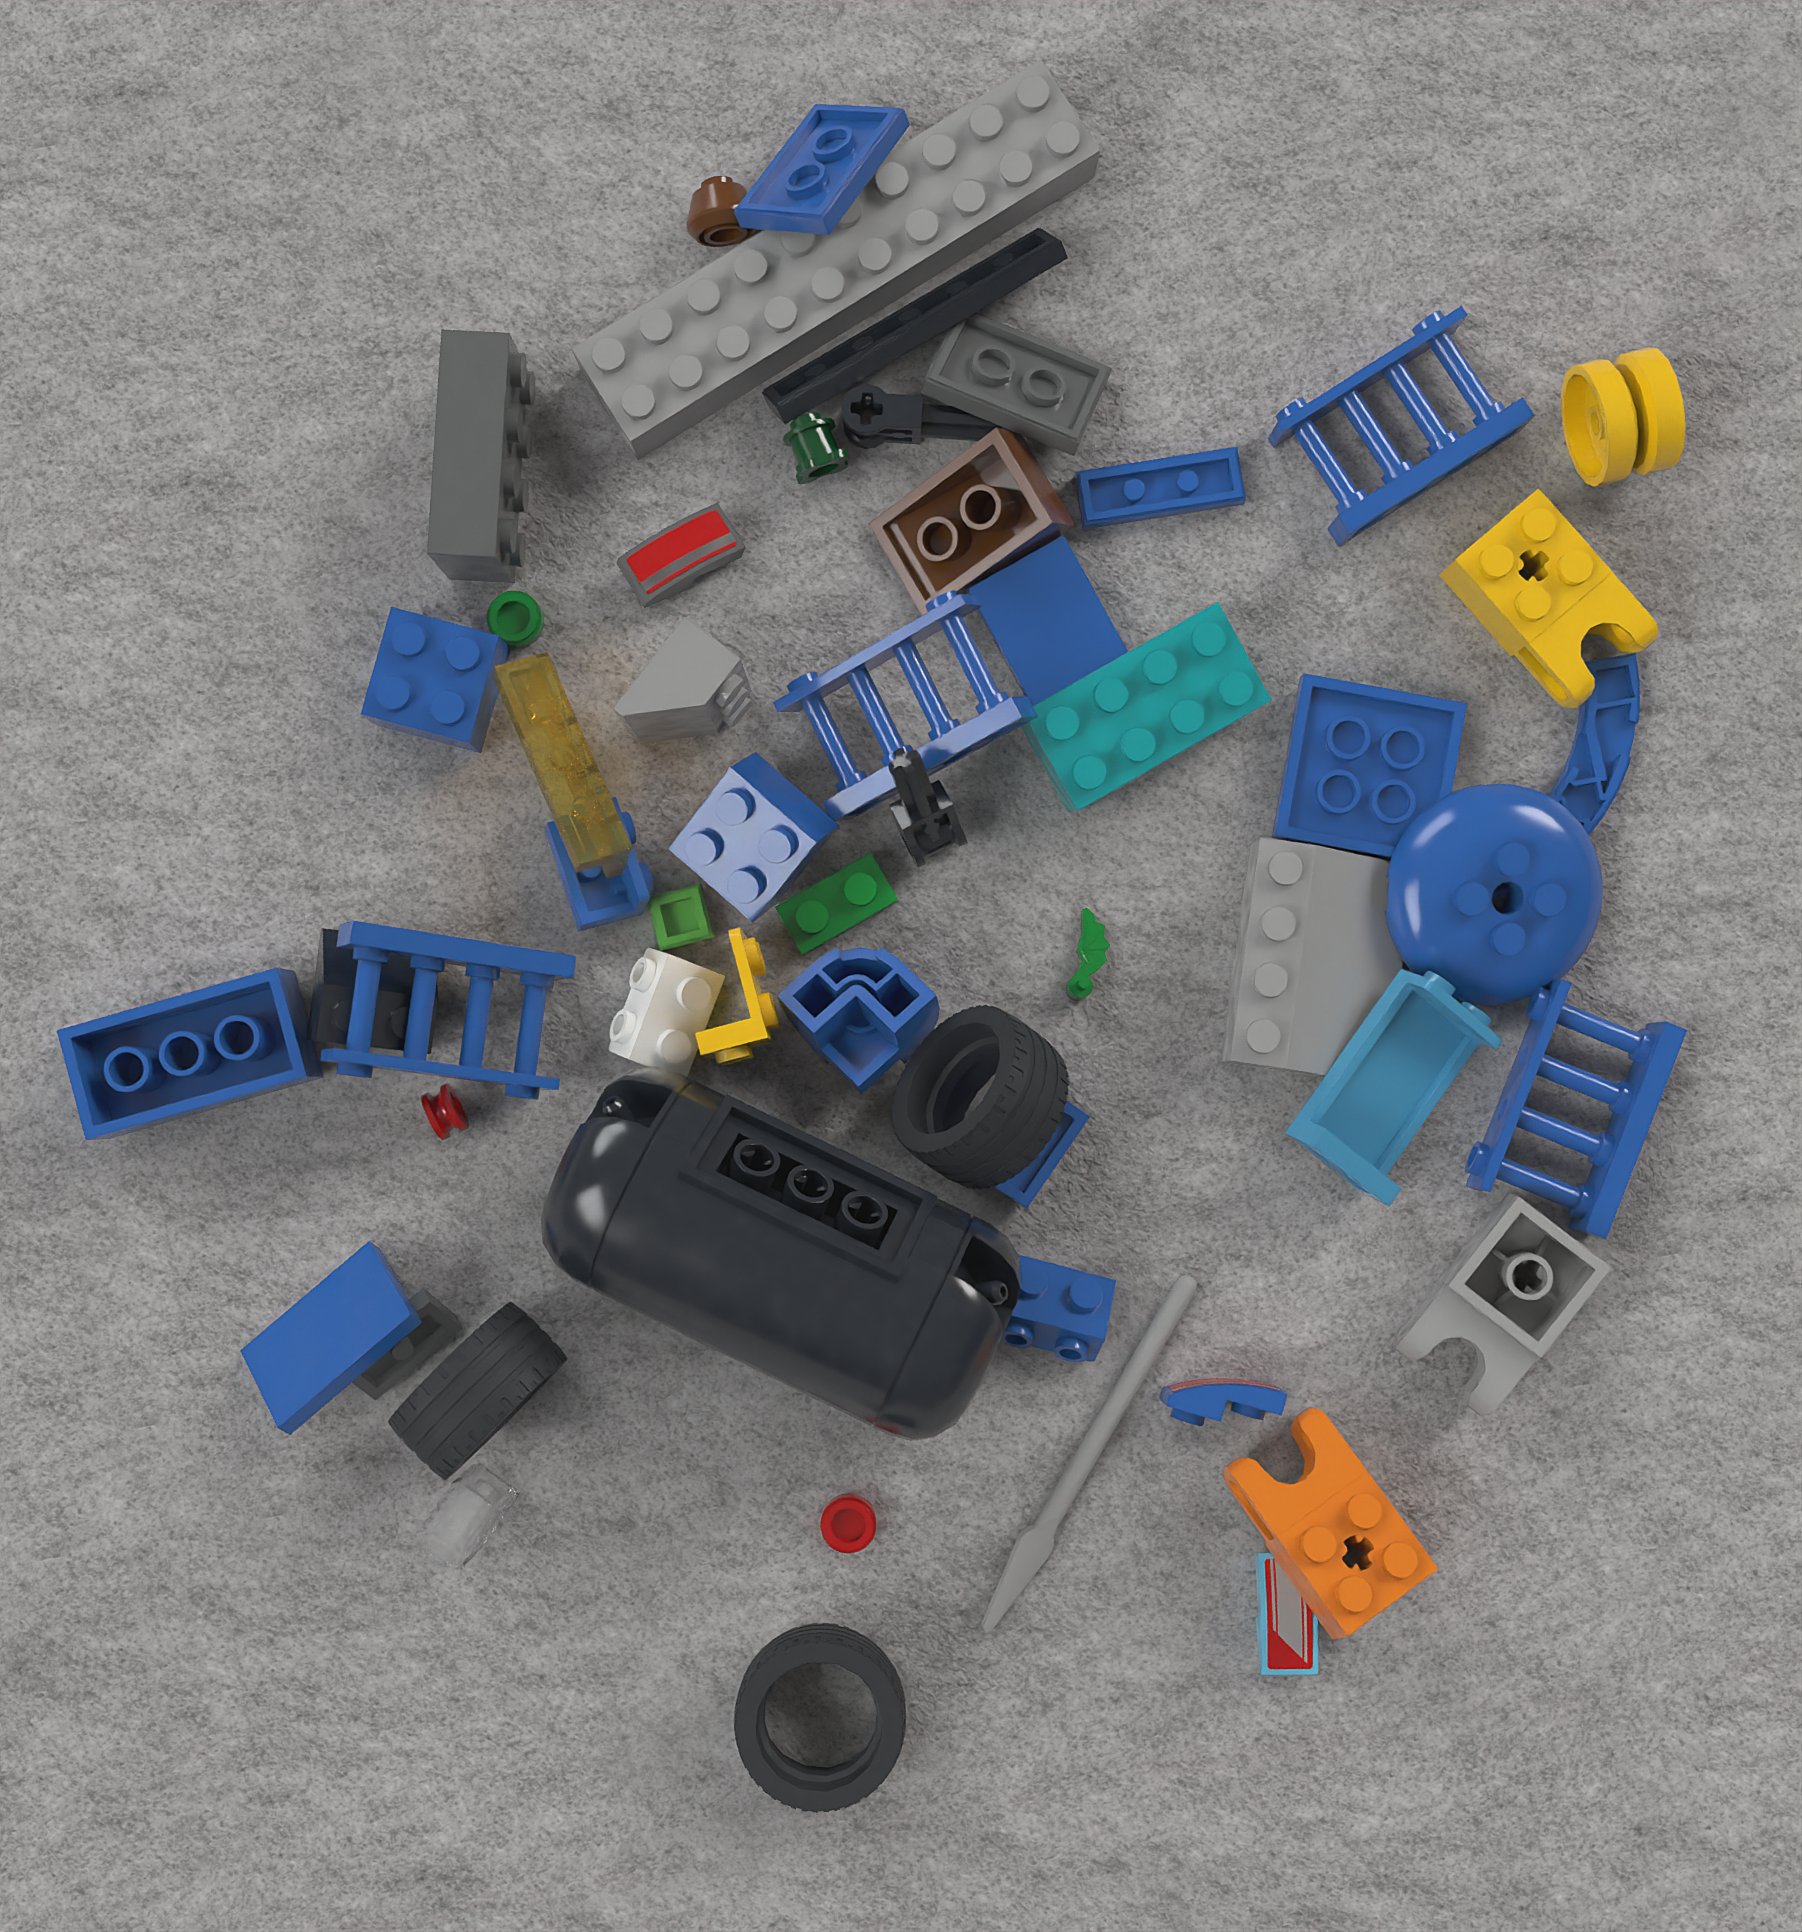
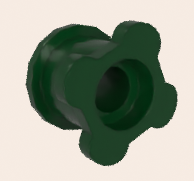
M813 412L802 415L789 424L791 430L784 435L783 441L786 446L792 447L798 465L795 468L798 484L810 483L820 477L840 472L849 466L847 459H849L847 449H839L832 430H834L836 424L832 418H821L820 413Z

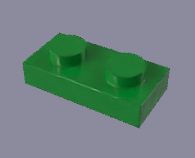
M870 852L777 905L775 908L801 954L804 956L897 903L898 898Z

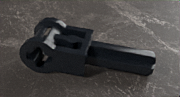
M870 384L858 385L851 389L845 396L842 404L844 433L852 444L864 449L876 448L884 442L920 445L921 437L979 441L995 428H1003L953 406L923 404V396L886 394L879 387ZM866 409L873 410L874 414L869 425L861 424L860 420L863 410Z
M899 748L893 752L895 759L888 764V768L900 799L889 804L900 836L914 863L919 868L926 864L927 857L954 843L960 847L968 842L952 801L939 780L933 783L930 782L920 753L916 750L906 753L904 748Z

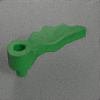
M1088 908L1081 911V935L1076 949L1080 964L1078 970L1066 983L1065 987L1067 996L1074 1001H1081L1090 995L1093 983L1089 976L1097 972L1107 961L1105 952L1110 947V944L1104 937L1105 925L1096 922L1094 914Z

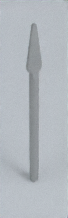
M1182 1275L1175 1281L1035 1523L1023 1529L1018 1535L982 1621L981 1627L985 1632L992 1631L1050 1556L1054 1548L1053 1535L1194 1295L1197 1283L1192 1276Z

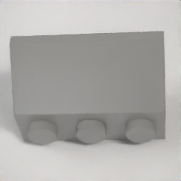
M684 617L613 707V710L630 734L641 744L718 734L726 723L734 727L742 719L751 706L752 701L747 696L752 690L741 659L687 617Z

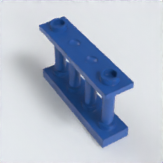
M1462 306L1446 316L1440 310L1432 313L1412 329L1415 335L1309 403H1306L1304 398L1301 397L1287 405L1275 416L1278 422L1268 438L1273 448L1294 435L1339 503L1335 507L1339 514L1327 528L1339 547L1519 433L1535 416L1523 397L1507 408L1504 407L1501 401L1495 403L1451 338V335L1456 332L1468 315ZM1430 348L1476 416L1472 420L1476 427L1459 437L1455 430L1448 431L1405 366V364ZM1383 378L1387 379L1431 445L1427 448L1430 457L1413 466L1409 459L1406 461L1402 460L1359 395V393ZM1339 406L1385 474L1381 478L1385 485L1370 495H1367L1364 489L1357 490L1313 424Z
M952 590L935 597L925 605L928 613L819 676L814 671L796 678L786 686L789 693L773 702L777 712H800L804 709L839 780L835 785L838 793L822 802L828 816L834 821L853 819L898 794L888 764L895 759L893 752L897 749L904 748L907 753L913 751L911 745L905 746L869 671L895 656L932 729L928 733L931 742L916 749L921 755L928 777L1038 717L1029 697L1009 698L1006 692H999L964 622L963 617L983 606L978 596L957 595L956 591ZM942 629L980 703L975 707L979 715L963 724H960L958 719L952 720L915 646ZM850 683L885 754V757L881 759L884 768L870 776H867L865 771L859 772L823 699Z
M354 920L340 924L337 947L354 949L352 959L358 960L346 1050L334 1048L322 1049L320 1061L338 1063L336 1074L372 1078L373 1068L506 1085L505 1096L539 1100L540 1090H559L560 1079L536 1076L547 989H553L554 980L573 978L576 956ZM389 955L411 958L409 968L415 969L403 1058L369 1053L381 965L388 964ZM445 964L466 967L465 976L470 977L459 1065L426 1061L438 972H444ZM500 972L521 975L519 984L525 986L514 1072L482 1068L493 981H499Z
M1558 979L1553 980L1547 989L1539 986L1529 999L1525 1011V1016L1530 1019L1529 1025L1483 1142L1477 1141L1467 1157L1465 1172L1470 1175L1465 1186L1478 1191L1490 1192L1496 1178L1567 1207L1569 1215H1572L1569 1229L1590 1237L1606 1240L1687 1030L1669 1022L1648 1023L1646 1029H1640L1638 1032H1635L1564 1003L1572 983ZM1559 1024L1628 1052V1057L1633 1062L1626 1080H1621L1616 1084L1545 1055L1544 1053L1555 1025ZM1535 1076H1540L1609 1104L1608 1109L1613 1114L1606 1132L1594 1135L1524 1106ZM1515 1127L1587 1155L1589 1163L1593 1165L1585 1185L1580 1184L1578 1187H1574L1504 1158Z

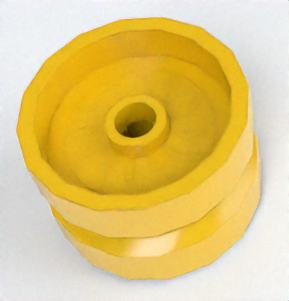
M1647 347L1621 353L1613 361V364L1609 360L1604 359L1575 364L1565 373L1561 388L1563 433L1575 469L1586 484L1594 487L1624 480L1630 475L1631 470L1637 474L1647 475L1671 469L1679 463L1685 443L1684 403L1674 370L1669 360L1658 348Z

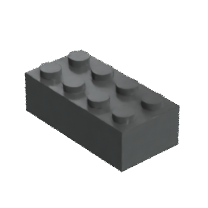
M441 329L427 554L449 580L515 583V568L523 567L525 562V536L523 533H518L519 512H527L529 502L527 479H521L522 458L530 459L532 451L531 426L524 425L525 406L533 405L535 400V375L533 371H528L525 354L519 353L510 333Z

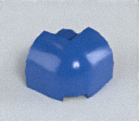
M836 947L818 958L777 995L784 1013L803 1039L827 1065L830 1063L860 1094L865 1092L898 1060L906 1064L919 1044L934 1029L939 1019L940 1007L936 994L896 956L881 947L879 950L860 947L844 951H838Z

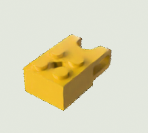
M1539 488L1439 574L1443 581L1510 657L1515 655L1546 692L1562 707L1578 708L1588 700L1595 688V678L1581 657V641L1586 634L1600 635L1621 652L1630 654L1644 651L1658 637V625L1649 612ZM1522 567L1527 569L1531 575V578L1528 580L1521 577L1518 572Z

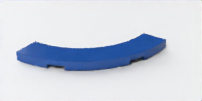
M1636 653L1585 662L1588 670L1595 678V688L1588 700L1579 706L1577 730L1571 752L1563 771L1547 794V796L1566 807L1581 823L1588 835L1591 834L1606 814L1620 789L1630 764L1631 757L1629 755L1634 740L1635 725L1639 721L1640 679ZM1506 882L1501 883L1495 888L1492 900L1508 894Z

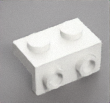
M647 948L644 956L635 963L631 971L629 980L631 990L625 1006L615 1015L612 1021L609 1051L648 1067L667 1069L687 1077L698 1049L695 1033L705 1030L725 976L673 955Z

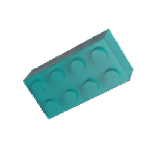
M1216 602L1033 705L1038 717L1022 725L1021 728L1067 811L1072 812L1081 810L1272 701L1219 602Z

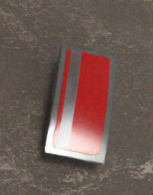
M715 503L647 538L620 556L617 560V565L642 606L646 608L690 589L695 577L740 559L746 547L720 505Z

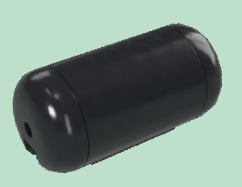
M659 1067L632 1070L606 1086L594 1110L586 1122L580 1124L561 1159L548 1192L541 1217L542 1239L545 1248L555 1265L574 1281L590 1289L593 1288L594 1291L869 1426L874 1424L873 1428L909 1441L936 1437L954 1426L969 1407L999 1348L1000 1341L1017 1304L1023 1280L1018 1253L1009 1238L990 1223L976 1216L971 1218V1214L938 1199L937 1195L728 1094L723 1095L701 1083L693 1082L692 1079L678 1072Z

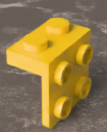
M740 927L728 930L751 1018L695 1033L700 1055L708 1059L716 1058L717 1065L721 1064V1066L753 1059L752 1048L774 1043L771 1030L781 1028L773 996H770L769 992L761 993L757 976L767 974L759 942H756L755 937L747 939Z

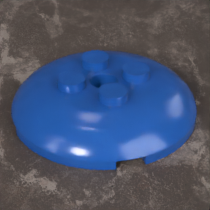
M1480 784L1466 787L1448 794L1430 805L1411 823L1401 837L1393 852L1386 875L1389 878L1388 910H1385L1386 922L1392 941L1403 961L1415 974L1424 976L1426 971H1431L1441 976L1456 989L1452 994L1454 999L1473 1004L1499 1005L1521 1001L1533 996L1539 986L1547 989L1553 980L1561 979L1572 969L1586 951L1598 925L1602 908L1603 880L1596 850L1584 827L1566 807L1555 799L1534 789L1512 784ZM1506 882L1508 891L1505 901L1506 906L1495 910L1491 899L1493 891L1498 885Z

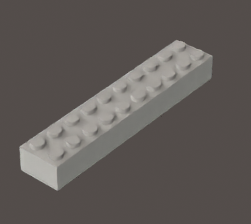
M1040 59L891 151L830 235L763 230L572 348L573 354L581 372L635 457L639 460L1093 179L1100 149Z

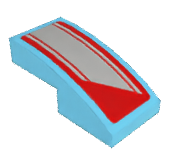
M1258 1553L1255 1557L1259 1615L1256 1617L1260 1676H1317L1318 1619L1271 1553Z

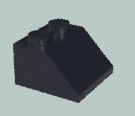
M321 928L306 1040L347 1044L358 960L352 959L354 949L337 947L339 930ZM389 955L388 964L381 965L370 1047L404 1051L415 969L409 968L411 958ZM437 984L427 1054H431L438 1004Z

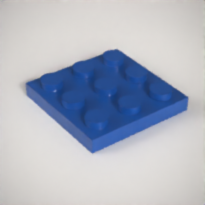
M1303 673L1299 679L1271 838L1318 845L1391 860L1398 842L1411 823L1430 805L1452 793L1467 703Z

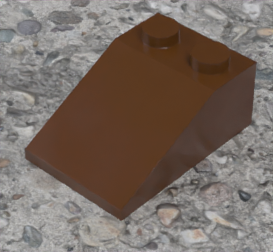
M1000 428L992 430L868 523L922 616L928 613L925 605L935 597L955 590L957 595L967 594L968 588L1058 539L1076 526L1023 436L1019 433Z

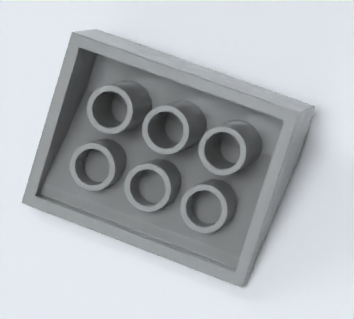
M1263 837L1250 844L1220 1062L1325 1077L1400 969H1402L1403 959L1392 941L1385 916V910H1388L1387 894L1389 878L1386 875L1390 861L1318 845Z

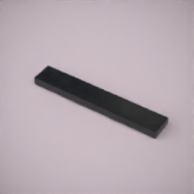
M1041 228L1033 230L763 389L764 391L761 393L769 408L786 425L1066 260L1068 256L1062 241Z

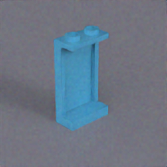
M1400 969L1285 1132L1357 1190L1388 1207L1402 1189L1386 1176L1476 1047L1485 1045L1497 1050L1503 1041L1488 1028L1492 1021L1488 1015L1470 1003L1463 1002L1460 1004L1452 997L1456 989L1444 978L1431 971H1426L1424 976Z

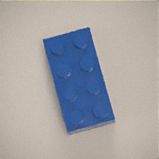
M278 967L57 1030L86 1140L115 1138L324 1078L315 1043L313 1040H306L309 1021L295 971Z

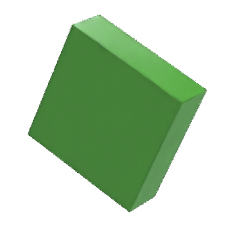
M701 884L650 897L648 906L661 952L715 939Z

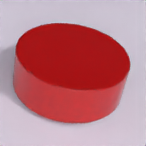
M853 1493L841 1494L831 1499L822 1512L820 1522L821 1533L825 1542L832 1549L847 1554L856 1553L866 1548L874 1538L877 1525L876 1514L872 1505L864 1497Z

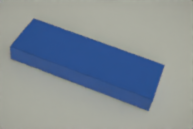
M1237 447L1076 471L1074 475L1083 530L1243 505L1246 501Z

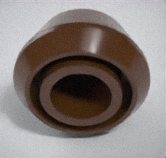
M714 176L704 180L701 183V188L697 189L692 195L686 224L689 235L699 244L709 247L730 246L741 243L753 236L756 229L741 228L734 214L736 207L747 194L744 186L733 182V179L728 176Z

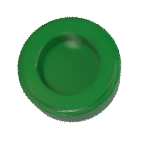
M514 590L504 592L491 602L487 610L486 620L490 632L499 635L509 648L519 649L530 646L540 637L543 631V612L538 603L527 593Z

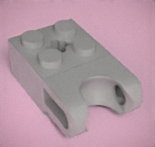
M1507 1193L1395 1336V1350L1408 1359L1418 1360L1425 1358L1433 1348L1447 1338L1462 1337L1471 1341L1476 1348L1478 1363L1471 1378L1464 1386V1398L1468 1407L1478 1415L1491 1414L1505 1400L1538 1357L1541 1358L1611 1271L1612 1267L1522 1198ZM1527 1260H1531L1533 1263L1529 1267V1272L1535 1276L1533 1281L1529 1285L1519 1281L1515 1287L1513 1283L1516 1277L1513 1273L1514 1268L1519 1263L1525 1265Z

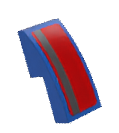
M1211 1378L1180 1382L1163 1387L1159 1399L1166 1406L1172 1407L1171 1417L1193 1425L1203 1426L1205 1417L1221 1422L1227 1400L1233 1401L1231 1411L1250 1418L1263 1420L1266 1411L1282 1416L1288 1394L1278 1386L1244 1379Z

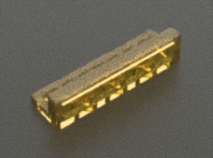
M548 652L495 666L493 679L576 873L601 865L607 879L622 874L633 847Z

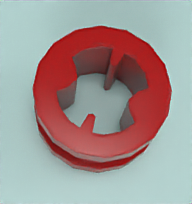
M448 1083L440 1086V1092L435 1096L430 1093L421 1095L425 1114L433 1130L441 1140L449 1138L450 1131L453 1128H458L460 1131L469 1128L465 1110L457 1094Z

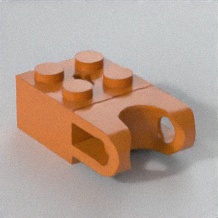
M1307 1407L1295 1417L1291 1426V1435L1304 1458L1303 1474L1296 1483L1286 1484L1277 1482L1263 1470L1256 1460L1250 1458H1237L1224 1467L1223 1476L1229 1490L1266 1542L1264 1544L1329 1636L1332 1640L1350 1636L1439 1568L1330 1419L1322 1410ZM1344 1541L1348 1546L1353 1545L1359 1555L1357 1558L1358 1565L1356 1563L1347 1566L1344 1563L1342 1557L1348 1551Z

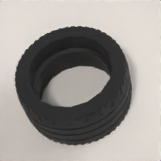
M976 1005V1007L972 1006L968 1009H963L961 1012L945 1019L919 1044L901 1073V1078L897 1083V1089L894 1093L895 1097L892 1102L893 1108L891 1112L893 1114L892 1126L898 1141L914 1157L955 1183L971 1189H988L1014 1178L1015 1175L1021 1173L1025 1167H1028L1038 1157V1154L1044 1150L1045 1145L1049 1143L1051 1136L1055 1133L1056 1127L1064 1113L1069 1092V1076L1064 1059L1044 1037L1017 1017L991 1005ZM995 1075L983 1100L964 1120L965 1113L977 1092Z
M509 1302L500 1308L466 1338L409 1395L388 1420L389 1425L397 1436L405 1441L404 1444L412 1452L414 1451L417 1454L416 1456L429 1466L430 1470L444 1480L452 1476L544 1386L568 1359L557 1343H554L551 1340L552 1338L544 1330H541L540 1326L513 1302Z
M812 1623L802 1625L782 1633L769 1642L748 1666L738 1691L734 1709L735 1740L745 1769L747 1768L750 1777L753 1778L758 1787L761 1786L763 1791L774 1800H779L785 1806H791L793 1809L799 1808L805 1812L837 1811L843 1807H850L860 1802L862 1798L868 1797L878 1789L879 1785L885 1781L892 1771L900 1755L905 1737V1696L895 1667L882 1649L867 1636L838 1624ZM812 1662L837 1664L858 1675L869 1687L877 1709L876 1728L867 1747L852 1760L832 1767L805 1766L785 1756L770 1739L764 1721L766 1700L775 1682L790 1669Z

